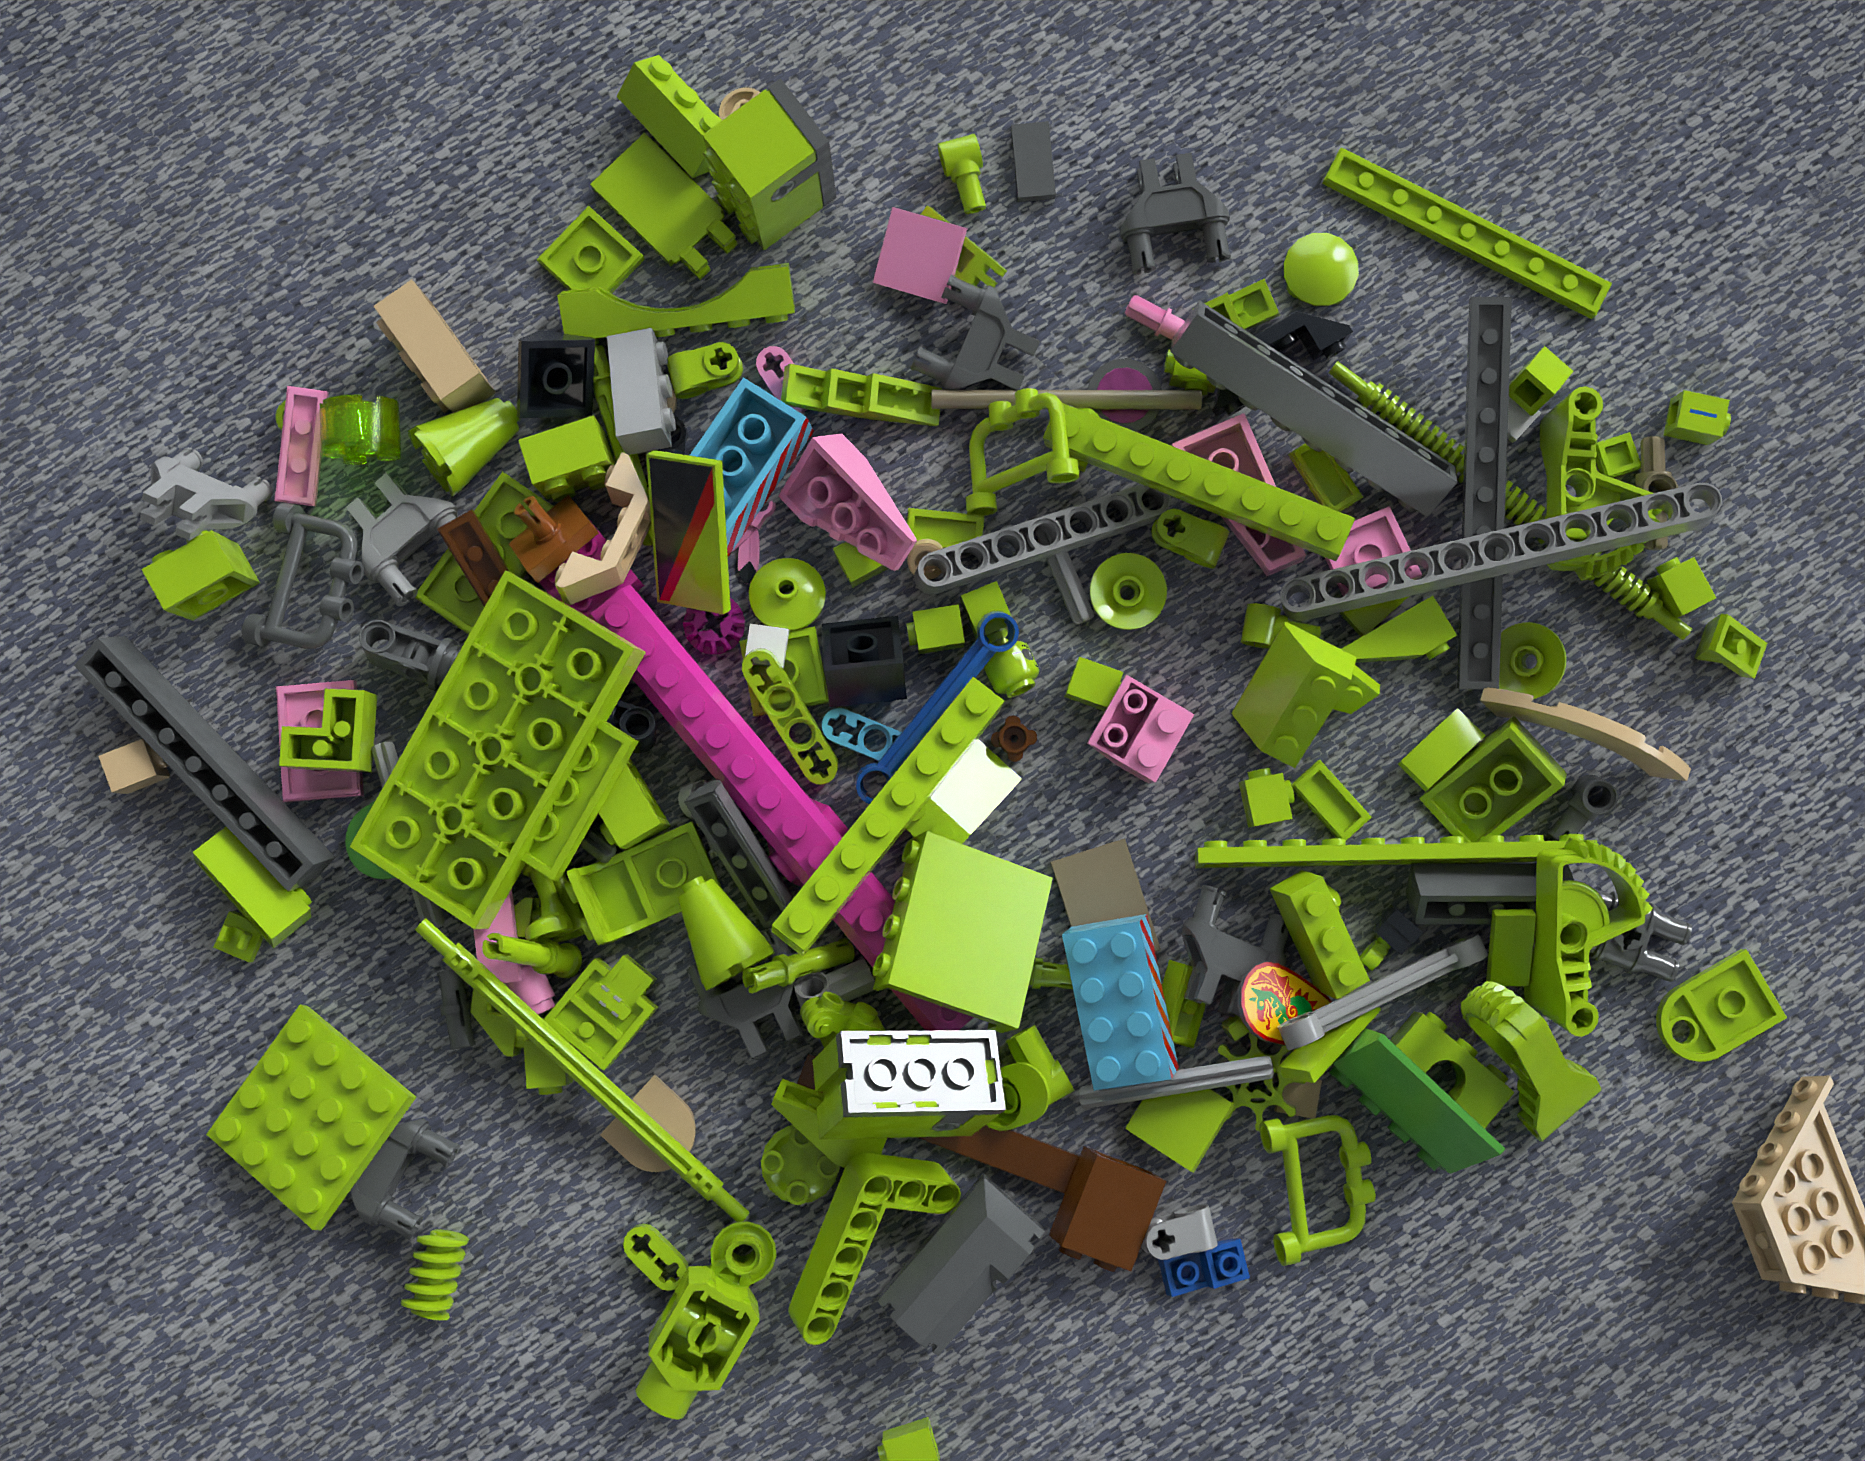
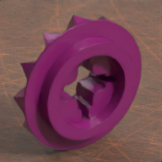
M730 598V611L724 615L712 613L716 618L729 615L720 623V632L723 635L721 638L712 629L699 632L708 623L707 614L702 610L687 608L683 627L687 640L694 648L706 654L718 655L730 651L739 643L745 630V618L741 608L733 599Z

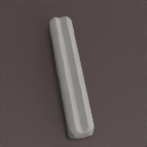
M1042 530L1035 531L1040 545L1048 546L1051 544V537L1047 532ZM1068 551L1046 558L1073 623L1080 625L1094 618V613Z

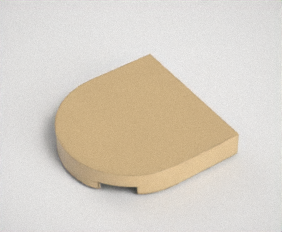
M654 1075L632 1101L690 1152L696 1136L693 1113L690 1107L672 1089ZM617 1118L600 1134L627 1161L641 1170L662 1172L671 1169L668 1164Z

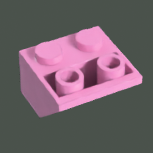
M1125 675L1087 744L1127 772L1147 783H1155L1194 714L1130 676Z

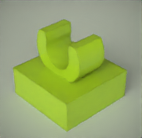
M229 911L213 948L246 962H254L264 938L242 914Z

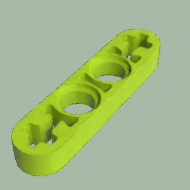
M765 648L751 650L742 663V672L746 681L805 777L814 784L823 785L829 783L835 778L838 770V760L834 751L776 656ZM754 657H757L760 661L767 659L770 662L766 672L771 680L776 675L781 679V681L772 683L764 692L759 687L766 683L764 677L760 672L753 674L750 671L754 664L752 659ZM777 689L787 691L792 699L791 705L785 710L774 709L769 702V696L773 691ZM798 722L807 724L812 731L811 738L805 743L793 741L789 734L792 725ZM817 741L822 746L815 749L817 756L821 761L828 759L831 762L827 766L828 773L825 775L820 771L813 772L811 770L814 766V759L810 753H807L805 757H802L800 752L809 750Z

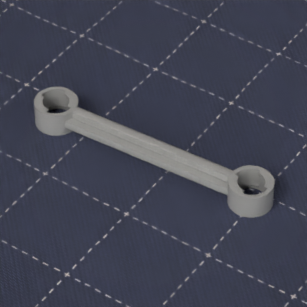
M1479 933L1464 936L1444 945L1442 950L1315 1011L1304 1013L1283 1022L1278 1026L1279 1032L1287 1050L1305 1046L1323 1037L1325 1032L1453 970L1461 969L1483 960L1488 956V953Z

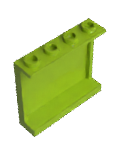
M925 831L910 839L903 850L902 861L905 862L902 877L897 880L893 889L892 898L896 901L893 913L884 924L883 937L886 940L883 952L878 955L874 963L873 976L876 979L873 989L880 991L891 988L989 1022L987 1029L996 1030L999 1033L1019 1029L1053 878Z

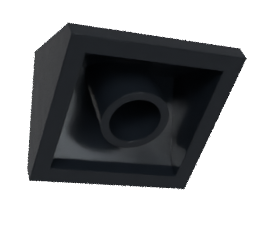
M539 330L518 340V418L592 415L594 338Z

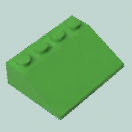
M1365 1028L1331 1065L1333 1069L1329 1074L1344 1088L1347 1089L1352 1085L1362 1094L1358 1101L1374 1116L1381 1112L1391 1121L1387 1127L1390 1132L1404 1144L1410 1139L1420 1149L1416 1156L1434 1172L1439 1167L1451 1174L1499 1156L1505 1150L1491 1134L1382 1033Z

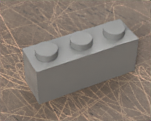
M652 328L607 336L616 438L624 452L631 455L672 447L670 432L676 430L673 411L667 406V398L672 397V387L669 376L667 374L664 375L663 365L668 364V352L664 341L658 342Z

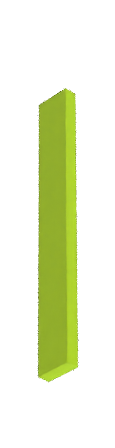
M1340 147L1322 182L1323 185L1590 319L1597 315L1612 285L1611 282Z

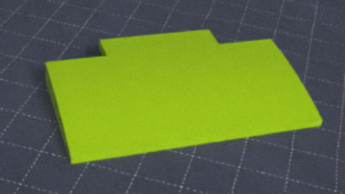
M505 570L350 847L474 930L489 929L526 863L551 880L560 881L639 741L614 727L607 720L646 652L541 589Z

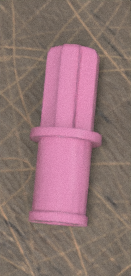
M1134 295L1125 310L1126 316L1154 330L1155 336L1158 337L1161 334L1173 340V337L1185 322L1183 319L1171 314L1172 309L1168 308L1166 311L1138 295Z

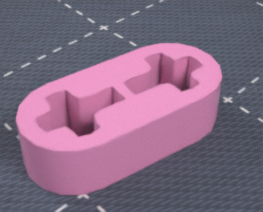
M769 346L758 354L756 367L770 393L781 400L783 377L779 379L772 369L765 371L764 369L768 366L766 360L770 357L775 361L782 359L780 368L783 375L784 367L794 363L782 348ZM790 406L801 414L807 410Z

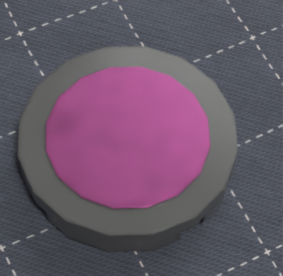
M1124 358L1115 359L1100 366L1091 377L1087 390H1162L1153 370L1142 362ZM1092 409L1100 418L1138 433L1148 427L1159 413V410Z

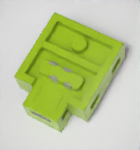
M628 954L623 955L613 968L600 957L594 958L544 1018V1021L605 1071L614 1063L659 1008V1006L645 996L657 978Z

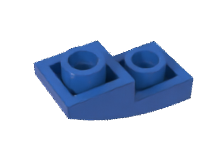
M1234 1238L1217 1241V1247L1203 1252L1188 1253L1167 1260L1158 1259L1166 1295L1174 1297L1205 1287L1215 1289L1249 1279L1250 1276L1241 1239Z

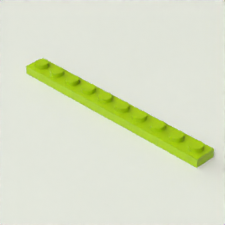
M1491 835L1480 837V842L1464 843V837L1462 836L1440 838V843H1425L1424 837H1406L1400 839L1401 844H1385V838L1361 839V845H1346L1345 839L1332 838L1322 840V845L1306 846V840L1304 839L1283 840L1282 846H1267L1266 840L1243 841V847H1228L1227 841L1204 842V847L1197 848L1195 852V869L1411 865V863L1537 862V855L1541 850L1563 848L1570 837L1583 841L1584 835H1560L1559 841H1544V835H1524L1519 837V842H1504V836Z

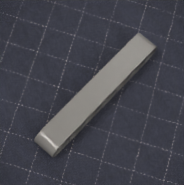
M1140 484L928 553L923 556L915 570V584L923 593L930 595L938 594L1054 556L1061 552L1063 553L1152 524L1168 509L1171 496ZM1142 496L1154 498L1157 502V510L1147 509L1142 503ZM1113 507L1118 509L1122 514V522L1110 520L1106 515V508ZM1080 519L1087 527V533L1079 534L1073 531L1070 526V520ZM1038 530L1047 532L1051 537V544L1048 546L1038 544L1034 539L1033 533ZM1000 542L1010 543L1015 549V556L1011 558L1003 557L997 550V544ZM963 554L974 555L979 561V568L974 570L965 568L961 563L960 556ZM927 566H936L942 571L943 579L938 582L930 581L925 577L923 569Z

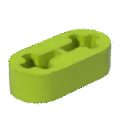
M638 1224L631 1228L625 1236L623 1247L627 1257L657 1287L666 1291L675 1290L688 1269V1262L684 1256L656 1228L649 1224ZM637 1234L639 1237H643L645 1234L649 1235L651 1240L648 1246L655 1253V1256L653 1257L645 1249L637 1252L633 1248L636 1244V1239L633 1235ZM660 1258L667 1265H671L673 1262L678 1264L679 1268L676 1274L679 1279L676 1280L673 1277H669L665 1280L661 1276L664 1268L657 1259Z

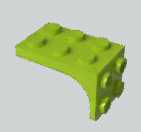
M693 821L616 854L607 863L599 861L585 867L573 868L567 871L569 880L564 882L572 903L579 902L585 917L580 919V923L589 941L595 939L597 945L610 944L680 913L678 897L684 893L681 886L699 876H702L704 881L713 879L723 890Z

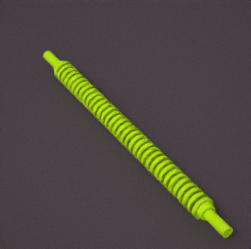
M1339 361L1335 363L1328 373L1358 395L1356 400L1362 403L1363 407L1367 409L1371 405L1373 407L1370 410L1372 413L1376 414L1379 411L1380 415L1378 417L1383 420L1387 417L1389 424L1393 425L1395 423V428L1400 431L1403 429L1406 435H1411L1412 439L1417 442L1419 441L1420 444L1456 467V474L1460 472L1457 481L1463 482L1464 454L1462 455L1461 452L1464 446L1462 444H1458L1454 449L1453 446L1456 440L1450 438L1446 443L1445 439L1448 434L1443 431L1438 437L1436 434L1440 428L1436 425L1430 431L1428 428L1432 422L1429 419L1422 425L1420 422L1424 416L1421 413L1414 419L1412 416L1416 410L1413 407L1406 413L1404 410L1408 404L1405 401L1398 407L1396 403L1400 398L1397 395L1391 401L1388 399L1392 393L1389 389L1382 395L1380 391L1384 386L1381 383L1378 385L1372 381L1366 383ZM1509 480L1506 481L1505 510L1509 509L1505 514L1507 519L1510 520L1514 515H1517L1513 520V523L1517 526L1523 521V524L1547 519V512L1542 515L1545 510L1543 505L1540 504L1534 509L1537 501L1532 498L1525 503L1529 495L1524 492L1518 497L1521 489L1516 486L1510 491L1513 483ZM1541 538L1537 539V541L1541 544L1545 542ZM1585 538V539H1579V540H1571V541H1574V542H1582V541L1586 540V538ZM1602 552L1589 554L1581 557H1596L1600 556ZM1621 566L1620 569L1613 573L1607 571V574L1604 576L1596 577L1593 583L1597 587L1604 584L1602 590L1605 593L1611 591L1610 596L1613 599L1619 597L1618 602L1621 605L1627 603L1626 608L1629 611L1635 610L1634 614L1638 618L1642 616L1648 620L1653 618L1681 640H1684L1692 631L1690 626L1678 617L1676 618L1669 610L1662 606L1664 602L1658 598L1660 594L1657 591H1651V587L1647 584L1642 586L1643 581L1639 578L1634 580L1635 575L1628 572L1625 574L1627 571L1625 567ZM1592 575V577L1589 578L1588 580L1591 581V580H1593L1595 577Z

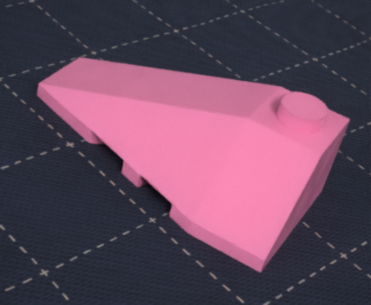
M843 434L812 437L778 497L802 522L811 527H820L829 532V536L837 541L844 540L857 547L859 553L893 571L899 570L916 544L917 539L868 460Z

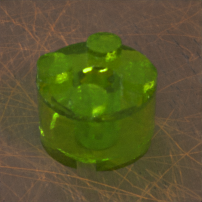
M340 395L324 399L323 404H319L322 457L343 458V464L347 465L366 464V457L377 456V459L382 461L401 459L399 402L392 398L375 396L376 403L363 400L362 395Z

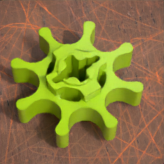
M1249 1032L1251 1041L1249 1052L1244 1055H1235L1226 1044H1221L1218 1047V1053L1225 1056L1229 1061L1270 1056L1274 1073H1277L1279 1077V1085L1277 1086L1273 1082V1077L1264 1080L1267 1089L1271 1092H1268L1259 1085L1251 1088L1248 1085L1249 1082L1242 1083L1240 1087L1236 1085L1226 1086L1231 1090L1233 1094L1232 1103L1235 1104L1227 1119L1231 1117L1236 1108L1241 1106L1249 1107L1255 1112V1129L1259 1131L1260 1122L1264 1121L1263 1111L1268 1106H1280L1289 1117L1295 1116L1296 1107L1286 1102L1282 1094L1283 1089L1289 1083L1305 1084L1306 1082L1283 1078L1278 1067L1283 1055L1291 1050H1287L1286 1046H1281L1278 1052L1266 1054L1258 1047V1038ZM1252 1098H1264L1265 1100L1253 1101Z

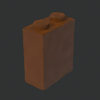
M1083 1146L1049 1236L1060 1245L1058 1250L1069 1257L1081 1260L1084 1254L1094 1258L1093 1263L1105 1270L1115 1272L1117 1267L1132 1271L1166 1181L1149 1170Z

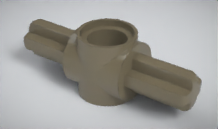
M1658 436L1643 438L1640 442L1641 473L1635 475V486L1648 491L1650 485L1655 487L1658 492L1678 488L1672 473L1665 470V440ZM1663 510L1655 516L1660 521L1659 523L1667 521V513ZM1668 536L1650 540L1644 544V548L1653 551L1665 549L1668 546Z

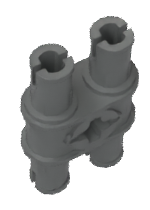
M1595 889L1605 901L1608 911L1619 906L1617 892L1613 891L1608 894ZM1649 903L1653 909L1645 915V923L1629 930L1630 937L1628 939L1620 934L1590 950L1589 957L1595 962H1607L1625 969V972L1628 974H1636L1640 971L1672 982L1677 976L1679 961L1648 950L1649 938L1651 935H1655L1680 945H1685L1690 938L1692 924L1660 913V909L1655 904Z

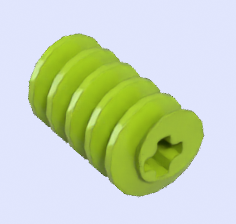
M434 1229L430 1232V1235L417 1236L416 1241L427 1247L425 1251L413 1252L412 1256L423 1263L422 1266L409 1268L408 1272L419 1279L418 1282L405 1284L404 1288L415 1295L414 1298L402 1299L400 1304L410 1309L411 1313L440 1321L450 1318L449 1313L445 1310L453 1306L454 1300L449 1294L454 1293L458 1287L457 1282L452 1278L458 1277L461 1274V1266L456 1262H460L465 1258L466 1254L461 1246L467 1245L469 1238L458 1232Z

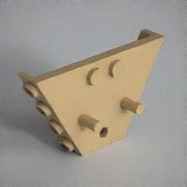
M1831 1075L1801 1077L1793 1086L1792 1094L1784 1109L1777 1115L1774 1122L1775 1125L1768 1138L1758 1149L1757 1158L1751 1169L1741 1180L1740 1189L1732 1204L1762 1280L1779 1282L1780 1291L1806 1294V1287L1812 1288V1296L1838 1299L1839 1293H1843L1844 1302L1865 1304V1208L1823 1104L1834 1083Z

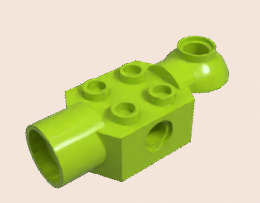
M744 1221L735 1222L723 1228L715 1237L711 1247V1264L688 1267L649 1334L648 1355L652 1361L635 1391L638 1398L654 1412L670 1419H682L699 1391L720 1390L760 1321L758 1301L749 1286L764 1279L772 1270L776 1259V1244L771 1234L759 1224ZM742 1244L750 1245L753 1248V1251L746 1256H739L733 1252L737 1246Z

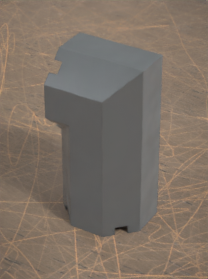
M982 1174L960 1199L956 1207L947 1214L880 1292L878 1302L883 1309L890 1303L895 1309L890 1315L893 1321L924 1348L927 1349L932 1343V1352L939 1356L988 1297L997 1290L996 1279L1004 1284L1029 1257L1035 1248L1029 1242L1031 1237L1035 1234L1040 1239L1045 1232L1044 1228L985 1174Z

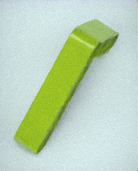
M868 1152L857 1154L849 1160L789 1304V1316L808 1344L820 1345L834 1334L886 1208L945 1214L956 1207L961 1197L960 1188L939 1163Z

